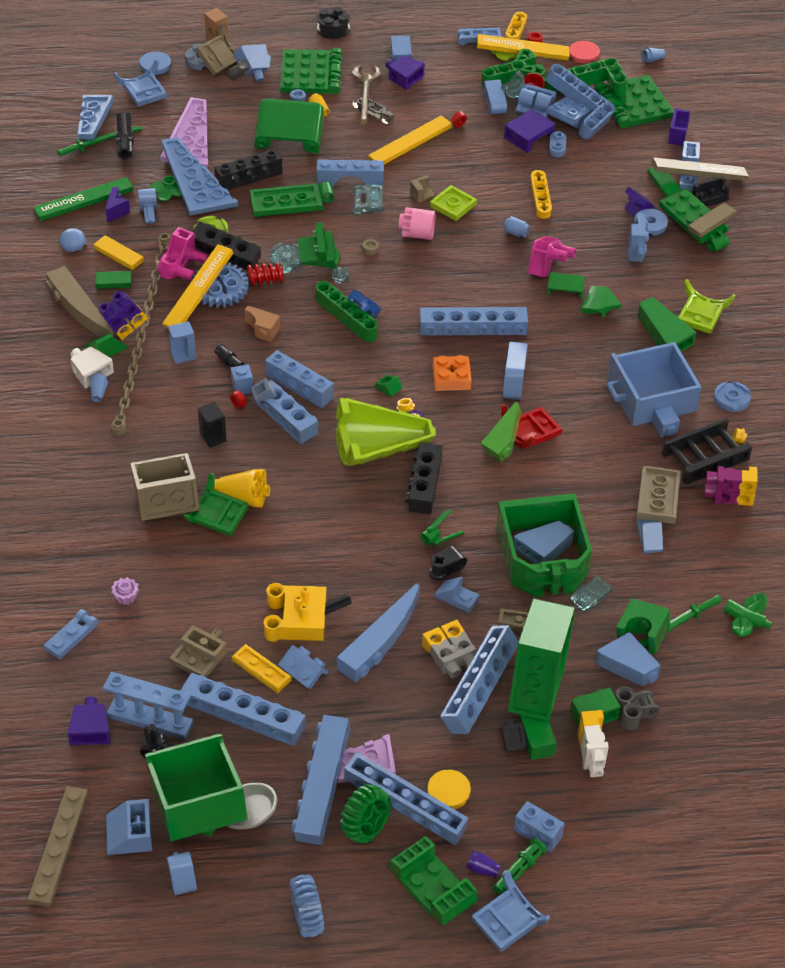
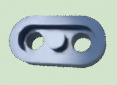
M556 131L550 135L549 154L553 157H562L565 155L566 135L561 131Z

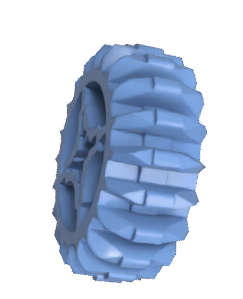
M308 874L291 878L289 884L290 895L300 934L304 938L322 934L324 921L321 901L313 877Z

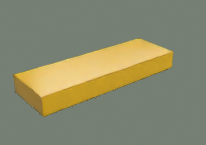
M106 235L94 243L95 250L131 270H134L144 262L143 256Z
M247 644L232 656L233 662L276 693H279L292 681V677Z

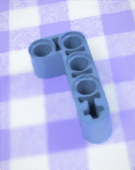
M509 343L503 399L521 400L528 343Z

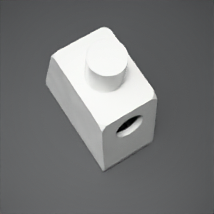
M93 347L83 351L75 348L71 352L72 371L85 389L90 387V379L94 374H103L107 377L114 373L112 359Z

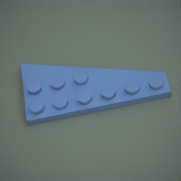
M178 137L161 140V145L190 216L238 206V201L235 198L233 199L229 195V191L219 184L217 178L205 166L199 163V159L196 156L193 157L189 149Z

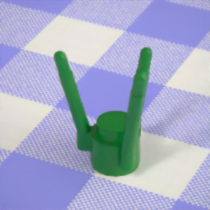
M451 510L444 511L427 529L420 533V537L426 545L434 544V546H437L444 541L465 533L462 530L439 539L441 532L437 526L447 518Z

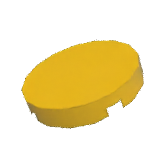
M442 770L430 778L427 791L429 795L456 810L466 804L470 797L471 788L470 782L462 773L455 770Z

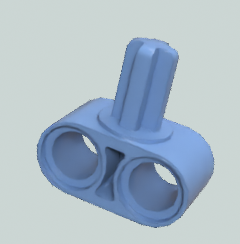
M155 188L139 189L140 212L144 211L147 224L155 223L154 210H157Z
M173 852V856L167 857V863L174 895L197 890L190 852L181 854Z

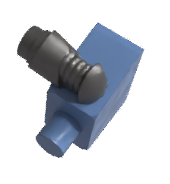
M266 45L240 46L233 53L238 64L229 69L228 77L234 80L242 74L245 76L254 75L256 82L263 81V73L269 69L271 56L267 54Z

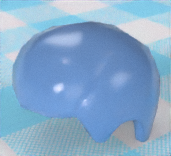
M76 228L67 229L61 234L59 239L61 248L66 252L81 251L83 245H87L83 232Z

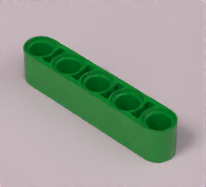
M320 281L316 284L317 303L364 341L373 342L377 339L378 323L373 317L359 308L358 305L348 299L347 296L329 282Z

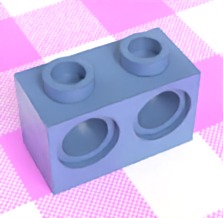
M527 801L515 816L514 831L529 840L532 838L539 839L546 846L547 851L551 853L563 837L565 823Z

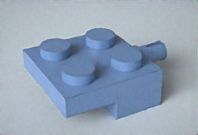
M637 213L636 224H631L628 243L629 261H642L647 253V244L645 242H648L649 232L646 231L648 221L645 220L644 213Z

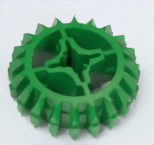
M365 784L363 787L359 786L357 791H353L352 796L348 797L347 804L343 805L345 807L344 811L341 812L343 817L340 819V823L342 824L341 830L344 831L343 834L360 844H367L369 841H373L375 836L379 837L380 831L384 830L385 823H388V816L391 815L389 810L392 808V805L390 804L391 799L388 798V793L384 792L381 787L372 784Z

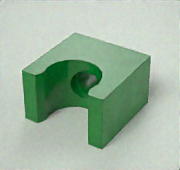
M631 598L616 627L617 639L629 632L632 635L638 633L648 636L649 653L656 655L670 627V609Z

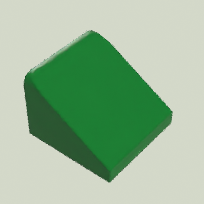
M385 375L374 385L375 388L388 396H393L402 389L399 377Z

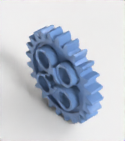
M230 262L225 265L201 299V301L203 300V305L209 303V307L216 304V308L219 305H223L226 308V304L233 306V301L239 303V298L244 299V295L247 294L249 289L246 272H243L242 268L237 269V265L231 267Z

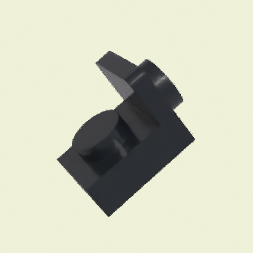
M516 720L504 722V726L499 728V732L502 733L506 752L527 749L528 745L523 722L516 723Z

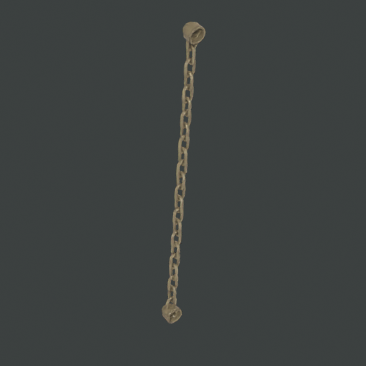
M162 233L158 237L160 253L155 258L156 269L152 271V284L148 286L147 290L149 296L143 306L145 315L149 319H147L146 324L144 322L140 325L141 329L136 334L135 341L137 345L132 350L131 357L133 361L128 366L127 374L129 377L124 382L123 391L125 393L119 402L120 414L116 415L115 420L111 424L112 433L116 436L124 435L127 431L124 412L129 407L130 398L128 396L129 392L133 390V376L137 374L138 370L136 363L142 354L141 343L146 338L145 327L150 322L148 315L149 311L153 309L154 301L152 299L158 289L156 282L161 277L159 272H157L160 261L158 257L162 258L171 239L168 233ZM123 399L124 402H127L126 406L122 404Z

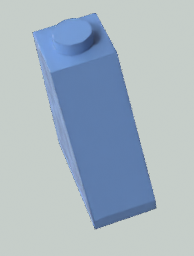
M556 521L516 534L513 541L516 552L534 564L553 561L573 543L574 530L568 525Z
M630 632L598 649L595 660L598 666L642 687L658 679L661 666Z

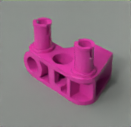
M178 227L171 235L167 251L158 263L157 272L165 279H174L179 276L192 281L195 271L187 269L185 266L191 260L204 264L209 254L196 250L193 232Z
M549 236L538 238L532 247L528 273L547 277L554 259L566 263L568 257L574 259L576 255L574 252L576 253L577 249L562 245L561 240Z

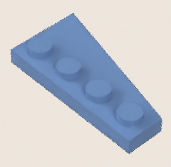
M83 95L82 112L80 113L81 121H79L78 127L79 139H95L114 102L113 95Z

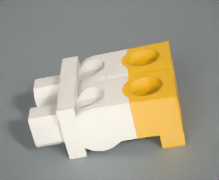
M602 710L581 712L578 739L583 758V769H589L590 777L603 776V768H605L609 748L608 742H604L605 735L601 731L604 719Z

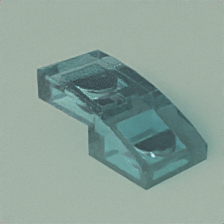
M597 575L587 586L582 585L570 597V600L583 611H586L604 599L613 589L610 584Z

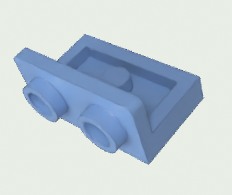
M292 645L278 665L304 686L311 689L322 673L328 674L329 671L324 668L326 664L317 657L312 659L309 656L311 652L303 646L297 648Z

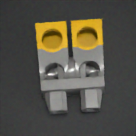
M458 620L442 625L441 629L438 627L423 633L422 647L431 654L442 674L447 673L454 679L461 675L462 670L460 667L465 665L468 669L476 655V648L472 645Z

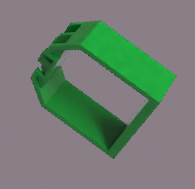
M576 494L498 502L496 528L511 585L533 597L544 596L543 589H549L551 595L559 594V587H562L563 594L574 593L589 574L592 553ZM556 521L570 525L571 529L574 530V541L579 559L529 564L516 556L511 536L512 531L535 529Z
M533 599L518 643L508 712L547 721L550 720L569 651L571 631L575 617L574 607Z

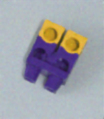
M117 291L113 294L112 298L114 300L109 304L103 302L99 306V313L120 339L123 340L134 331L125 318L136 329L149 318L124 291ZM141 315L138 321H134L136 316ZM127 326V330L123 333H120V330L123 327Z

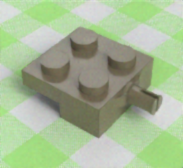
M192 625L181 638V645L169 658L170 663L190 674L203 675L207 678L227 654V643L218 639L222 631L215 628L209 634Z

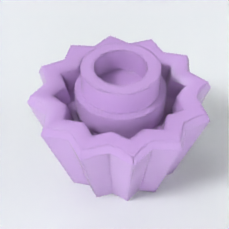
M128 577L125 579L120 578L119 581H114V585L111 586V594L119 604L129 605L137 597L139 584L135 583L134 579H129Z

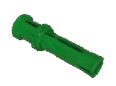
M532 838L529 841L530 844L524 851L521 850L518 853V859L508 869L514 882L518 880L527 868H532L535 865V861L540 855H544L547 852L546 846L539 839ZM503 877L492 886L498 895L507 891Z

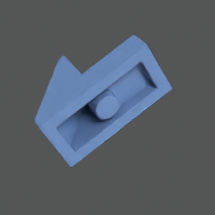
M637 519L636 526L643 553L663 552L661 522Z
M462 577L444 581L434 597L468 613L471 612L479 600V594L462 587Z

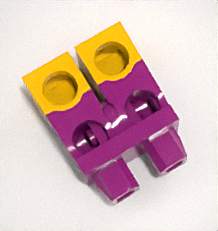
M718 466L717 472L707 471L704 497L715 498V504L722 502L753 506L757 487V467H749V471L733 468L724 469V467Z

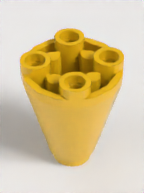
M253 469L215 480V491L247 502L251 507L261 508L265 497L270 495V486L266 482L265 469Z

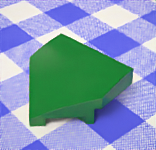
M591 286L581 306L582 314L601 313V316L605 317L608 311L614 308L618 310L622 305L608 287Z

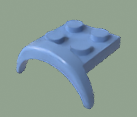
M157 59L154 60L153 65L146 73L133 79L121 78L117 72H114L117 81L125 88L137 107L167 98L166 91L155 77L159 66Z
M505 870L502 874L507 891L472 915V921L500 953L536 926H542L550 920L549 915L541 914L528 902L508 870Z

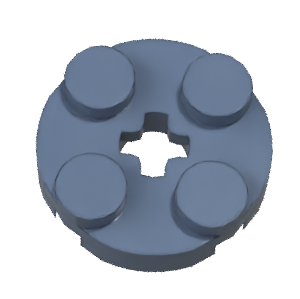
M194 44L185 53L187 66L192 69L202 70V67H206L195 51L201 44Z

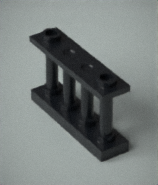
M728 418L715 421L710 425L664 442L662 456L666 457L673 454L684 467L682 480L686 485L705 478L707 471L717 472L718 466H722L724 469L731 468L750 460L752 446L749 443L738 445L727 433ZM721 436L731 449L722 451L712 438ZM705 442L714 452L715 456L707 458L697 447V444ZM689 448L698 458L699 462L691 464L681 451Z

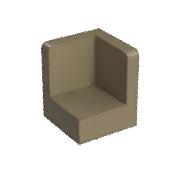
M427 175L410 181V195L417 203L435 198V194L429 188V177Z

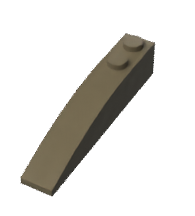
M66 266L46 273L47 281H45L47 289L52 291L55 300L59 301L74 319L99 337L111 334L113 337L112 328L99 313Z

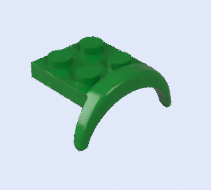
M209 473L205 489L199 500V510L193 511L188 515L184 514V519L231 537L248 510L249 505L247 502L215 491V474Z

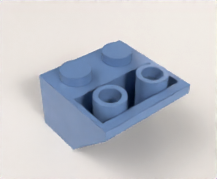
M149 799L126 801L106 815L108 855L152 851Z

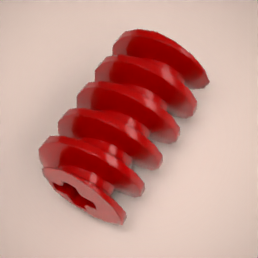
M275 262L274 267L271 263H268L267 268L263 263L260 269L257 264L254 265L253 269L250 265L247 266L248 282H252L253 286H256L257 281L260 286L263 285V281H266L267 285H269L271 280L274 284H277L278 279L281 284L284 283L283 265L280 267L278 262Z

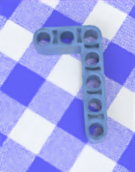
M553 64L546 77L547 82L566 97L592 109L591 114L584 119L579 129V135L583 139L592 138L609 122L615 110L614 105L560 64Z

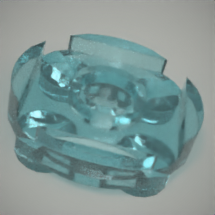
M283 242L273 246L270 250V263L275 266V262H278L280 267L283 265L284 273H289L293 269L300 267L302 264L299 258L298 244L290 242V245H284Z

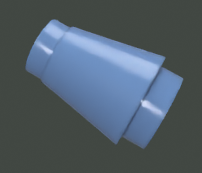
M647 47L642 50L641 58L644 62L651 63L665 58V50Z
M94 374L90 379L91 400L94 402L102 401L108 385L105 375Z

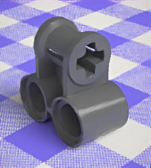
M622 686L616 691L615 698L621 706V725L626 730L632 731L637 729L640 719L652 718L660 711L659 706L655 705L653 693L650 690L634 693L630 687Z

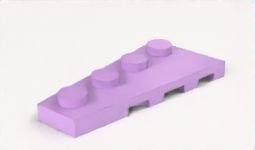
M384 735L376 741L370 740L354 749L352 747L346 749L337 783L348 782L344 780V768L356 752L396 775L390 735Z

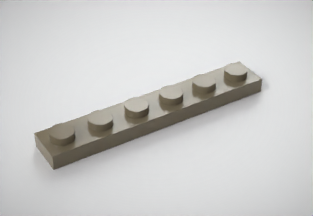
M66 786L28 896L29 904L51 908L88 797V789Z

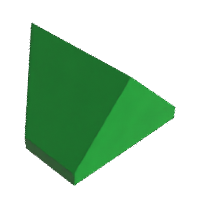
M111 334L101 336L83 345L85 349L93 347L108 357L128 348V346L113 338Z

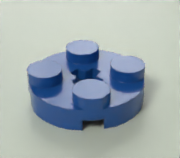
M353 289L347 297L352 302L357 303L359 308L370 313L375 318L382 310L374 301L365 297L364 294L356 289Z

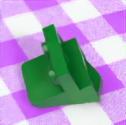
M322 222L315 223L316 230H313V236L298 239L300 262L303 265L337 269L341 257L335 246L332 231L325 232Z

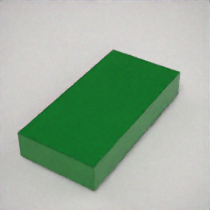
M131 271L96 272V289L131 287Z

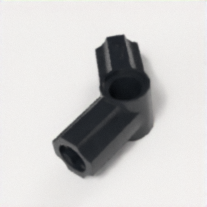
M117 113L116 141L118 157L127 160L132 156V145H134L131 113Z

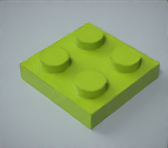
M452 185L430 201L431 208L455 221L477 205L476 198Z

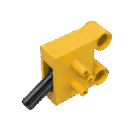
M272 583L266 589L267 605L275 610L284 606L283 620L277 615L267 616L264 619V636L271 642L278 640L324 641L325 615L351 605V598L348 594H344L326 602V587L285 586L279 583Z

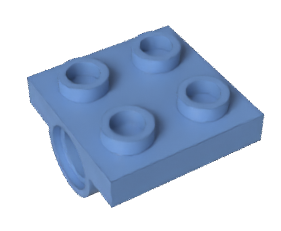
M526 84L525 88H522L520 91L518 105L515 110L516 114L522 115L533 109L547 118L549 115L547 109L553 105L556 92Z
M568 97L559 100L547 109V113L552 117L577 129H580L584 119L592 111V109L587 108L584 104H579Z

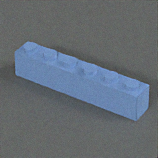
M323 715L322 722H319L317 725L318 739L312 745L313 759L308 761V778L302 784L303 798L302 800L299 799L297 804L298 818L297 820L294 819L292 824V833L295 834L296 841L316 845H322L351 729L349 718Z

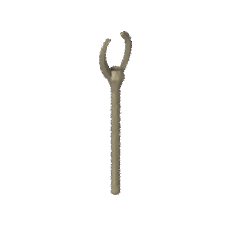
M361 64L355 66L352 72L363 83L360 122L362 125H365L367 123L369 84L382 73L380 67L373 65L376 72L372 76L369 73L361 75L358 72V69L362 67Z

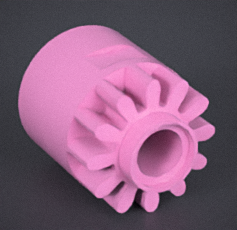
M406 207L405 213L400 214L398 228L402 229V236L432 240L436 211Z

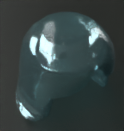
M516 71L515 76L510 78L509 83L501 86V90L508 97L519 98L521 89L525 88L523 73Z

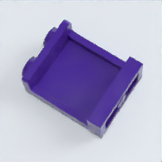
M531 109L505 125L504 138L528 153L532 151V143L546 134L550 136L555 132V123Z

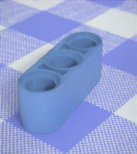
M484 81V95L490 115L506 114L507 102L501 81Z

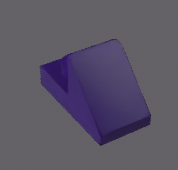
M112 187L105 208L107 222L130 213L129 200L122 199V194H119V187Z
M631 187L626 189L625 193L629 195V202L625 209L634 217L641 210L655 208L646 197Z

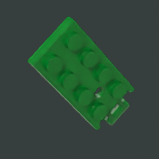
M325 181L320 185L315 183L250 190V199L253 215L257 217L324 210L322 203L333 201L334 192L332 184Z
M684 189L659 201V206L700 244L707 242L711 252L714 253L729 246V239L724 234L729 231V227L725 223L701 238L688 230L689 224L711 211L688 189Z

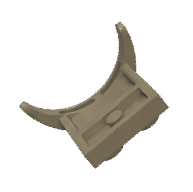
M225 21L220 24L217 37L195 49L213 76L238 63L233 54L235 50L230 45L226 36Z

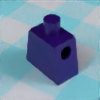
M401 56L396 61L388 59L385 67L389 69V79L407 90L424 76L425 63Z
M92 696L86 697L84 705L74 706L68 728L70 745L111 744L105 705L97 704V698Z

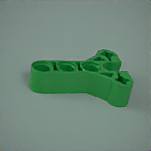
M521 49L513 62L484 68L482 70L481 85L483 87L484 81L500 80L502 86L517 82L521 83L528 73H537L543 77L546 74V70L541 63L536 64V56L530 49Z

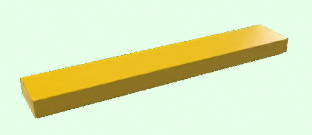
M439 116L369 154L368 160L384 161L385 165L452 128V123L443 116Z

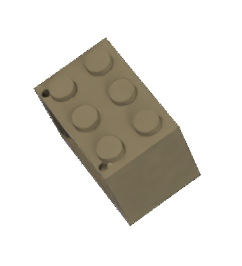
M188 453L130 463L134 493L142 521L199 510L196 478Z

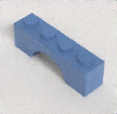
M317 160V183L320 185L322 182L327 181L334 186L340 178L354 176L363 180L367 187H383L384 161Z

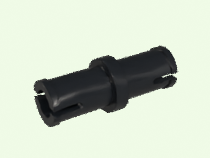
M223 344L216 346L215 349L217 350H214V352L223 359L225 365L230 367L245 365L236 357L234 352L227 350Z

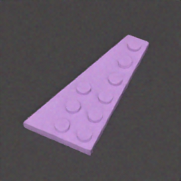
M191 97L170 138L178 137L189 149L193 157L196 156L199 159V163L208 169L207 104L205 99ZM163 150L160 156L161 162L168 163L167 157Z

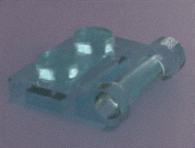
M355 185L353 187V193L355 194L353 212L355 214L383 212V185ZM362 193H366V203H361Z

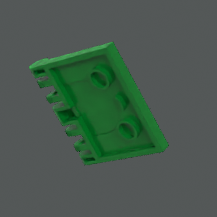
M332 48L331 50L283 49L280 93H290L293 90L299 89L305 93L338 94L341 85L342 50L340 48Z
M649 75L627 79L628 93L624 96L615 95L608 83L600 82L594 86V90L614 105L615 110L612 116H615V121L620 128L673 118V108Z

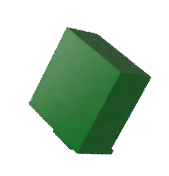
M221 733L145 754L151 790L170 841L248 819L243 786L223 742Z

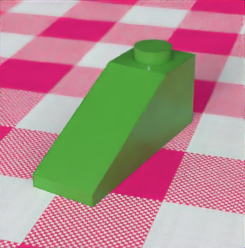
M515 402L481 442L483 451L501 463L511 455L521 416L519 403Z

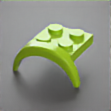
M686 279L684 286L689 298L678 318L691 328L711 334L722 311L733 302L735 295L733 294L725 300L710 299L699 294L691 286L689 280Z

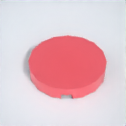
M578 41L569 47V56L577 63L588 64L593 60L595 62L600 55L599 47L589 41Z

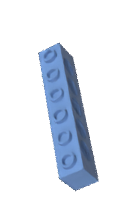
M527 307L420 308V335H527Z
M509 625L491 627L440 715L451 734H469L515 652L519 641Z
M191 673L180 690L191 694L187 706L294 747L306 727L305 715L301 712L287 709L278 703H271L259 696L247 694L241 689L231 688L222 682L207 679L203 675Z
M358 752L353 755L344 768V780L356 787H363L365 784L381 787L384 792L388 793L393 809L455 846L467 829L468 817Z

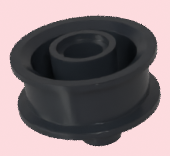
M336 6L334 8L321 9L317 14V32L326 38H341L350 32V14L342 7Z

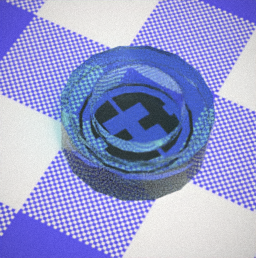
M345 267L335 268L332 271V279L338 283L347 282L349 280V270Z

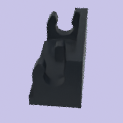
M722 176L694 184L692 194L707 207L728 201L730 186H725V178Z

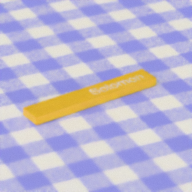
M482 34L477 36L478 49L519 54L521 49H530L537 57L566 61L570 57L569 46Z
M217 244L162 323L165 328L184 323L188 320L233 255L232 249Z

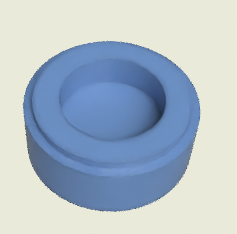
M299 89L290 92V100L305 102L306 94Z

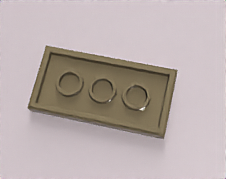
M643 466L637 519L675 524L681 471Z

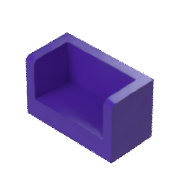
M674 108L668 144L683 146L688 129L689 110Z

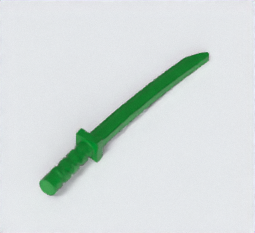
M131 127L134 133L141 131L142 127ZM116 132L83 142L77 139L76 144L57 150V154L60 157L78 149L82 152L84 147L115 138Z
M716 595L698 606H695L694 603L691 604L690 610L670 621L667 633L693 617L699 618L702 611L722 602L721 597ZM648 636L639 642L644 648L648 646Z

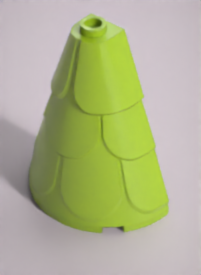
M349 398L339 399L336 419H339L337 423L338 428H336V443L340 459L344 465L354 466L385 458L398 452L404 453L419 447L420 443H431L436 437V430L429 419Z

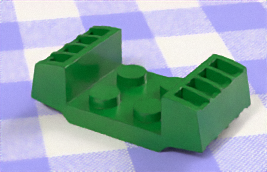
M426 836L390 860L388 867L398 878L401 885L442 926L478 901L476 888L467 878H464L462 881L458 880L435 855V844Z

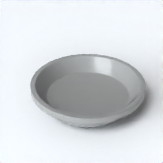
M256 782L242 785L248 819L227 825L228 827L247 830L258 827L268 820L277 807L278 799L274 789L267 784Z

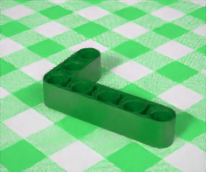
M614 58L567 69L588 86L607 81L615 95L624 96L628 93L627 76ZM547 75L543 76L544 89L555 91L556 94L561 93L547 82Z

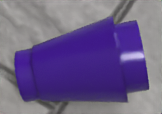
M480 851L478 853L472 852L466 868L471 869L470 872L495 878L501 865Z

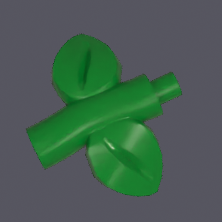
M762 592L749 596L745 599L743 606L731 599L728 600L724 612L736 618L731 623V630L735 635L740 637L750 635L753 631V626L759 629L764 627L770 630L773 622L766 620L767 616L762 615L767 606L766 593Z

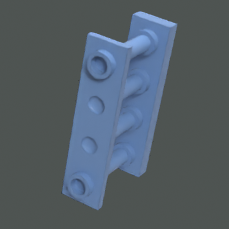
M115 672L110 673L103 686V691L114 693L115 696L107 711V718L141 728L154 724L157 732L186 740L194 723L192 718L185 717L182 713L189 702L191 694ZM123 696L134 699V702L123 699ZM143 702L152 704L154 707L143 705ZM163 708L173 710L174 713L164 711Z

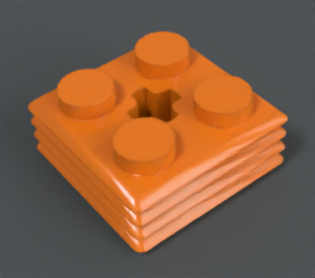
M468 356L433 357L432 367L436 391L471 389L472 379Z

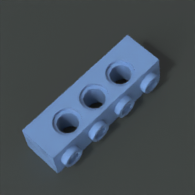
M276 350L265 360L267 377L318 407L323 408L334 398L333 382L280 351Z
M270 380L269 382L273 385L277 397L259 402L255 401V403L300 444L317 435L319 425L317 418L309 414L304 406L299 405L280 385Z

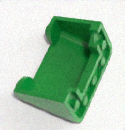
M279 99L261 100L258 109L254 148L266 149L270 146L271 139L303 142L305 151L319 153L324 132L323 106L316 102Z

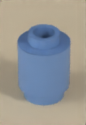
M513 216L507 218L503 226L505 232L519 238H525L530 229V225L527 222Z

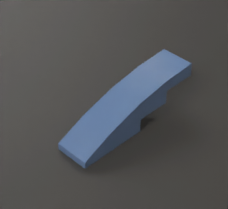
M683 141L682 161L699 162L700 143ZM680 174V189L693 191L694 184H697V176Z

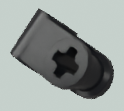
M449 546L431 557L430 564L432 567L429 570V575L434 580H442L463 569L467 564V558L454 546Z

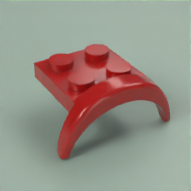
M505 404L501 405V417L507 413V406ZM539 407L520 416L514 444L521 449H526L561 435L562 428L543 407Z

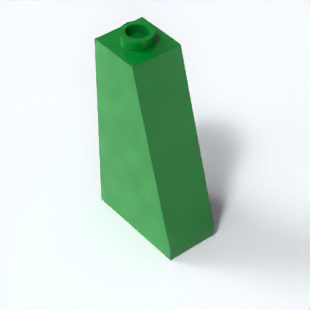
M654 297L644 300L639 304L637 317L657 346L675 342L679 350L683 352L694 345L696 331Z

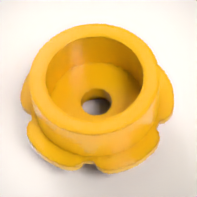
M403 398L398 401L396 408L399 411L408 413L414 409L415 405L411 399Z
M736 428L732 438L738 445L740 443L744 444L747 433H745L744 428Z

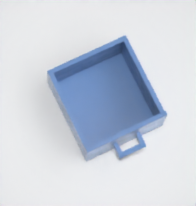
M675 342L619 355L611 354L608 383L606 386L615 402L620 403L632 426L652 422L654 410L667 406H672L677 416L697 411L701 385Z

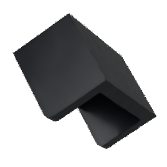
M215 401L199 407V431L207 445L212 448L226 442L225 415Z

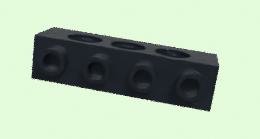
M276 149L214 167L215 177L219 184L227 190L283 174L282 157Z
M199 221L192 231L195 237L196 249L211 254L217 244L233 250V255L228 260V263L230 262L242 269L247 270L248 265L253 269L254 265L261 258V247L257 244L245 241L241 237L231 235L208 223Z
M420 443L419 450H415L414 461H416V464H412L411 475L414 476L409 479L408 489H411V491L407 492L405 503L409 504V512L432 514L442 461L443 445Z

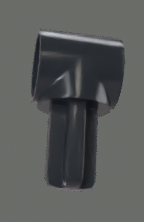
M154 724L145 726V735L142 739L143 745L140 749V754L144 758L145 754L175 746L166 743L164 736L157 733Z

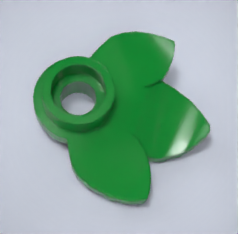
M171 175L165 176L162 181L154 182L149 187L155 188L156 193H158V200L161 202L169 201L172 196H181L176 180Z

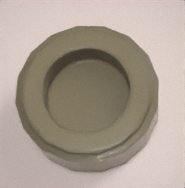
M373 239L365 240L362 243L363 253L367 255L377 254L379 243Z

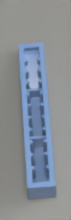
M417 583L337 657V670L354 682H357L361 677H365L374 665L381 662L383 656L396 642L413 614L419 599V585Z

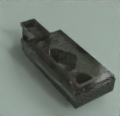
M362 97L353 101V107L361 111ZM368 98L367 114L382 120L383 123L392 124L394 122V114L389 112L387 107Z

